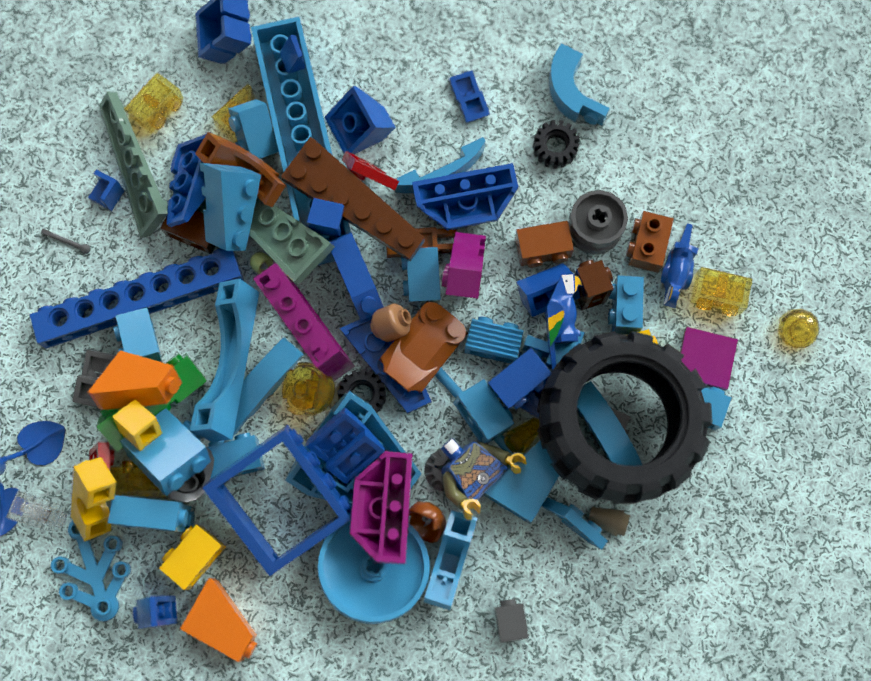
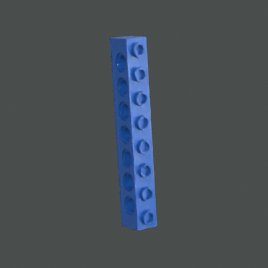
M219 248L213 251V254L204 257L195 256L186 263L180 265L171 264L156 273H143L138 276V279L132 281H119L113 287L104 290L95 289L86 296L80 298L71 297L56 306H43L38 309V312L29 315L37 344L47 349L118 325L116 315L146 307L149 314L218 292L220 282L235 279L244 281L235 252ZM211 268H219L215 275H208V271ZM194 275L192 282L183 284L185 277ZM162 284H169L166 291L158 292ZM142 291V298L134 301L135 294ZM113 300H118L117 306L109 309V304ZM93 308L92 314L84 318L85 311ZM67 316L66 323L59 326L60 319Z

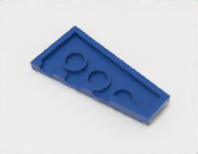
M372 316L362 321L359 319L340 328V331L373 372L381 378L382 383L407 414L432 403L426 388L421 393L416 390L408 392L383 372L384 366L379 359L394 341L385 342L373 334L370 325Z

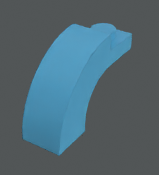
M451 510L423 602L447 610L451 609L478 518L472 516L471 520H467L463 513Z

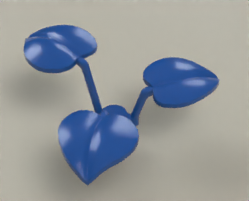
M38 421L25 426L17 436V442L23 450L3 456L2 458L0 457V476L6 469L5 462L27 454L28 460L36 465H47L57 459L63 448L66 433L65 427L52 421ZM1 482L0 536H3L19 521L24 510L25 501L20 490L17 488H7L4 490V485Z

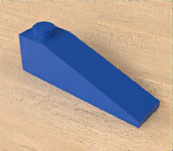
M206 134L177 145L170 171L174 174V180L169 184V189L173 191V196L168 201L167 225L169 227L188 222L206 198V196L202 195V187L205 186L204 172L200 171V163L203 162L195 154Z

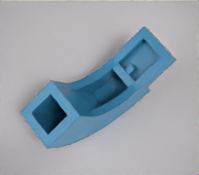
M561 43L553 57L549 74V90L553 102L564 116L575 123L581 115L587 123L602 126L610 108L588 98L578 90L574 82V75L581 64L583 54Z

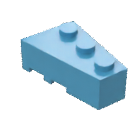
M200 163V171L204 172L205 186L202 187V195L206 196V210H203L206 242L226 251H246L261 174L240 166Z

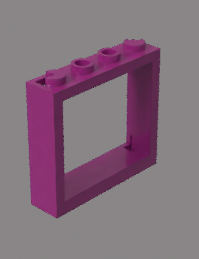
M274 263L254 278L256 284L317 369L332 381H335L355 367L303 293L277 263Z

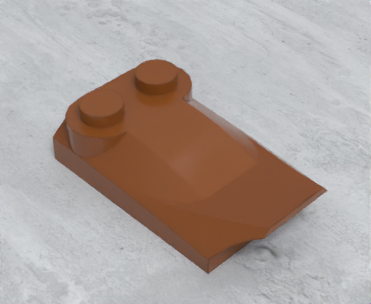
M426 301L412 318L408 334L394 340L379 359L384 366L383 372L408 392L416 390L421 393L468 334L461 321L441 305L431 301Z

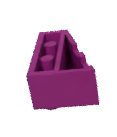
M455 232L450 264L446 263L442 276L441 287H446V295L479 298L486 236Z

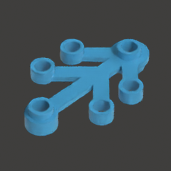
M72 520L68 526V533L71 538L77 540L86 569L70 563L66 557L54 558L51 562V569L55 573H66L90 584L94 595L79 590L78 586L74 583L63 584L59 589V595L64 600L73 599L89 606L91 614L95 619L109 621L118 613L119 602L116 596L124 579L131 573L129 563L122 561L115 563L112 567L114 577L107 590L105 589L103 579L116 552L122 548L123 542L118 536H108L103 543L105 550L97 564L90 540L84 541L81 534L75 532L76 526ZM112 539L117 541V546L114 549L109 547ZM60 560H63L65 564L62 570L57 568V563ZM120 565H124L126 568L123 575L118 574V567ZM68 586H71L73 593L68 597L65 594V590ZM102 602H106L108 604V609L106 612H102L100 610V605Z

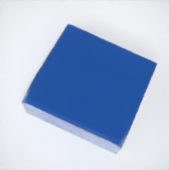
M294 34L290 35L280 51V56L288 74L305 69L306 67L296 36Z

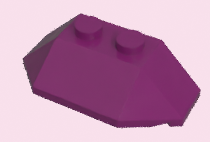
M385 451L355 478L350 536L376 563L403 565L406 563L413 453Z

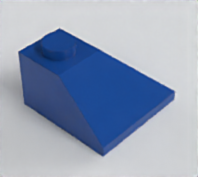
M352 86L324 117L343 153L347 151L356 154L383 141L396 128L385 107L357 86Z

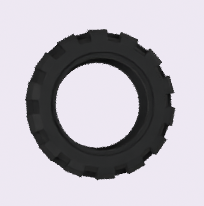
M615 331L595 335L590 341L584 344L579 343L567 352L548 377L540 393L537 408L540 426L537 430L542 449L547 450L553 462L550 465L563 480H569L578 487V492L595 500L612 501L613 504H635L661 497V495L678 488L692 476V469L703 460L710 441L706 434L707 428L713 425L711 403H705L701 391L706 386L697 369L690 371L681 361L685 355L668 343L664 347L654 343L651 335L633 331L628 335H618ZM623 373L639 378L657 393L665 408L667 433L663 446L649 463L639 466L616 464L606 460L589 446L582 435L577 418L579 395L587 381L602 374Z

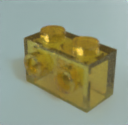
M122 461V465L110 467V473L116 481L115 495L165 497L160 489L132 461Z

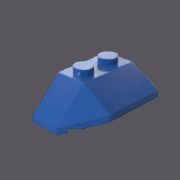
M513 163L412 182L417 208L446 230L498 221L519 187Z

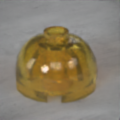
M299 362L296 364L299 366L294 370L290 369L285 376L282 397L287 399L289 406H286V408L294 415L316 416L331 405L335 393L334 380L331 376H326L317 369L314 363Z

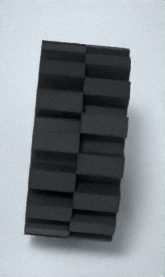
M551 120L550 125L546 122L542 128H538L533 143L535 157L538 156L540 163H545V167L549 168V165H552L553 169H557L558 166L563 168L566 167L567 163L571 164L579 149L580 138L579 135L576 136L577 130L575 128L571 130V124L567 123L564 126V121L559 120V124H556L555 120ZM558 137L565 142L566 148L562 152H552L548 149L546 142L550 138Z
M360 369V372L354 370L351 371V375L348 376L347 374L344 376V381H340V388L337 390L338 400L348 391L353 392L357 386L366 385L372 390V398L368 404L373 407L376 413L382 410L383 404L386 401V390L378 375H374L372 371L366 372L365 369Z

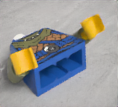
M451 438L440 448L450 459L441 469L445 496L459 509H463L464 517L467 520L472 519L470 509H474L480 514V503L477 500L508 470L507 465H510L513 473L519 474L521 473V468L514 464L517 462L527 464L525 456L521 453L512 455L503 449L482 442L476 443L473 441L461 448Z

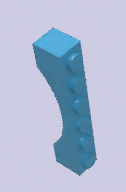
M241 279L219 283L215 303L221 334L219 365L209 390L195 404L190 432L211 442L233 440L260 292Z

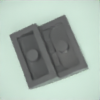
M93 349L86 350L82 375L77 376L72 402L98 408L88 391L114 359L115 354Z

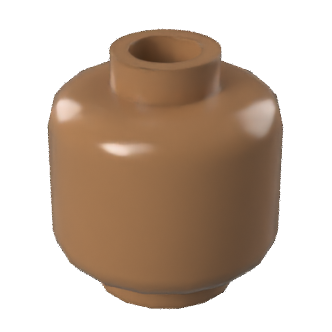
M396 303L390 304L374 312L370 323L371 330L382 341H394L408 334L412 319L409 311Z

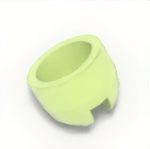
M256 252L250 258V265L258 274L265 271L260 269L264 262H266L268 268L273 264V259L263 252Z

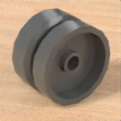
M595 190L585 193L574 203L568 219L572 243L582 252L593 255L610 251L620 241L626 229L628 214L621 199L611 192Z

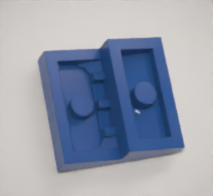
M346 407L306 440V447L325 461L326 469L345 484L385 451V448L373 433Z

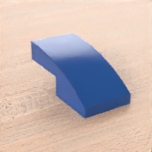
M473 70L449 78L448 81L466 123L490 115L483 92L479 90Z

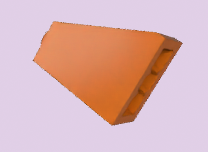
M120 350L88 393L98 408L102 410L123 408L133 400L138 401L142 406L167 404L178 391L182 381L173 365Z
M208 578L180 629L237 662L243 661L245 657L249 659L257 646V643L254 642L257 634L221 583L215 578Z

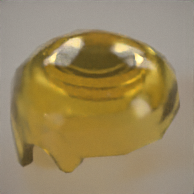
M800 308L788 310L781 315L778 333L786 345L793 348H806L816 341L820 327L817 317L812 312Z

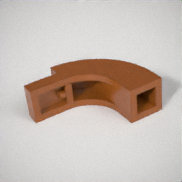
M207 132L195 153L203 163L240 166L261 174L257 197L267 206L273 207L286 186L278 178L279 174L264 161L237 144L213 133Z

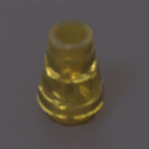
M532 417L530 420L507 432L504 443L512 453H525L539 435L537 430L540 427L539 420Z

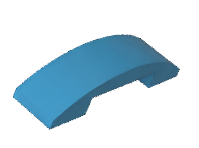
M484 137L461 147L460 159L425 176L419 177L416 170H413L396 178L399 180V183L394 190L395 193H414L412 182L468 171L485 150Z
M592 381L585 384L579 395L577 412L586 421L608 460L625 466L643 465L628 435Z

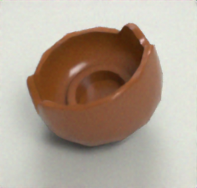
M418 501L409 508V524L414 527L424 541L430 543L438 542L446 528V518L439 507L430 502ZM423 516L431 519L430 524L424 526Z

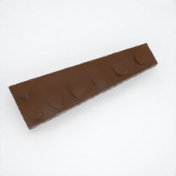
M312 137L308 139L281 175L282 181L312 200L316 198L343 204L344 212L342 219L410 262L425 242V237Z

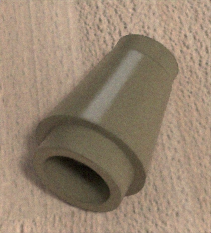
M592 506L588 520H591L601 529L617 537L618 534L625 536L630 515L625 514V510Z

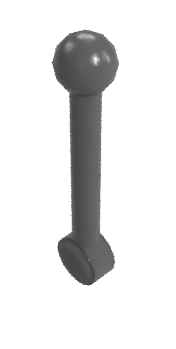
M44 228L40 232L42 235L80 249L83 254L90 252L88 244L81 245Z

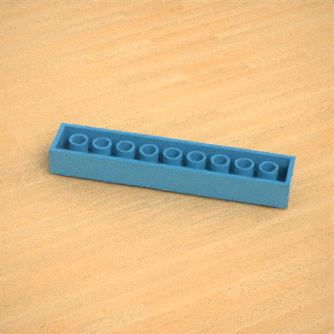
M300 16L251 27L283 172L310 137L332 154ZM294 34L303 54L306 67L305 69L288 74L280 56V51L289 36ZM286 183L293 217L308 227L307 219L313 200ZM341 219L340 229L341 236L351 231L349 223ZM319 234L320 236H322L323 238H325V239L328 240V241H331V240H334V239L337 238V237H333V236H328V235H324V234ZM330 252L319 265L335 262L332 253Z

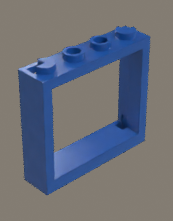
M288 424L215 475L203 486V490L269 576L351 520L352 506L348 502L347 496L339 494L335 488L337 484L329 473L324 474L318 466L320 461L313 451H307L302 444L304 440L301 434H298L295 429H291ZM283 442L338 516L284 554L278 556L223 483Z

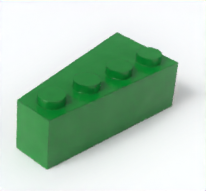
M178 353L166 362V364L173 365L182 384L167 404L143 406L154 416L165 408L170 410L172 408L170 405L173 402L176 404L180 403L207 381L206 377L187 353L183 356ZM121 408L100 410L101 416L96 427L112 447L119 452L123 448L120 441L125 437L119 433L112 416L118 413Z

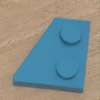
M548 497L542 504L543 508L556 514L562 519V523L589 544L602 550L608 542L600 534L602 529L591 520L585 521L582 518L584 513L575 505L570 504L566 506Z

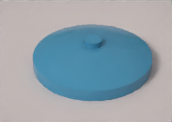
M351 520L328 535L322 544L319 554L318 577L325 597L339 613L360 623L381 624L403 616L418 602L428 582L430 564L424 541L409 523L405 565L376 563L350 536Z

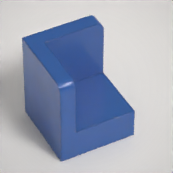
M96 169L93 174L99 181L88 198L112 211L125 190L116 179Z
M313 198L307 219L308 228L319 234L340 237V223L344 212V205Z

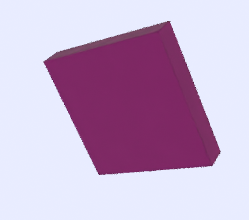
M686 327L680 352L685 356L681 361L690 371L697 369L705 386L716 387L726 391L729 387L738 339Z

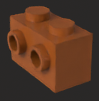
M643 211L639 219L635 218L631 233L636 234L634 242H629L626 251V257H630L629 266L656 273L660 271L663 267L674 218Z
M568 221L516 229L515 242L520 266L527 265L528 268H535L543 265L544 262L553 261V263L558 264L566 262L568 258H571L574 248Z

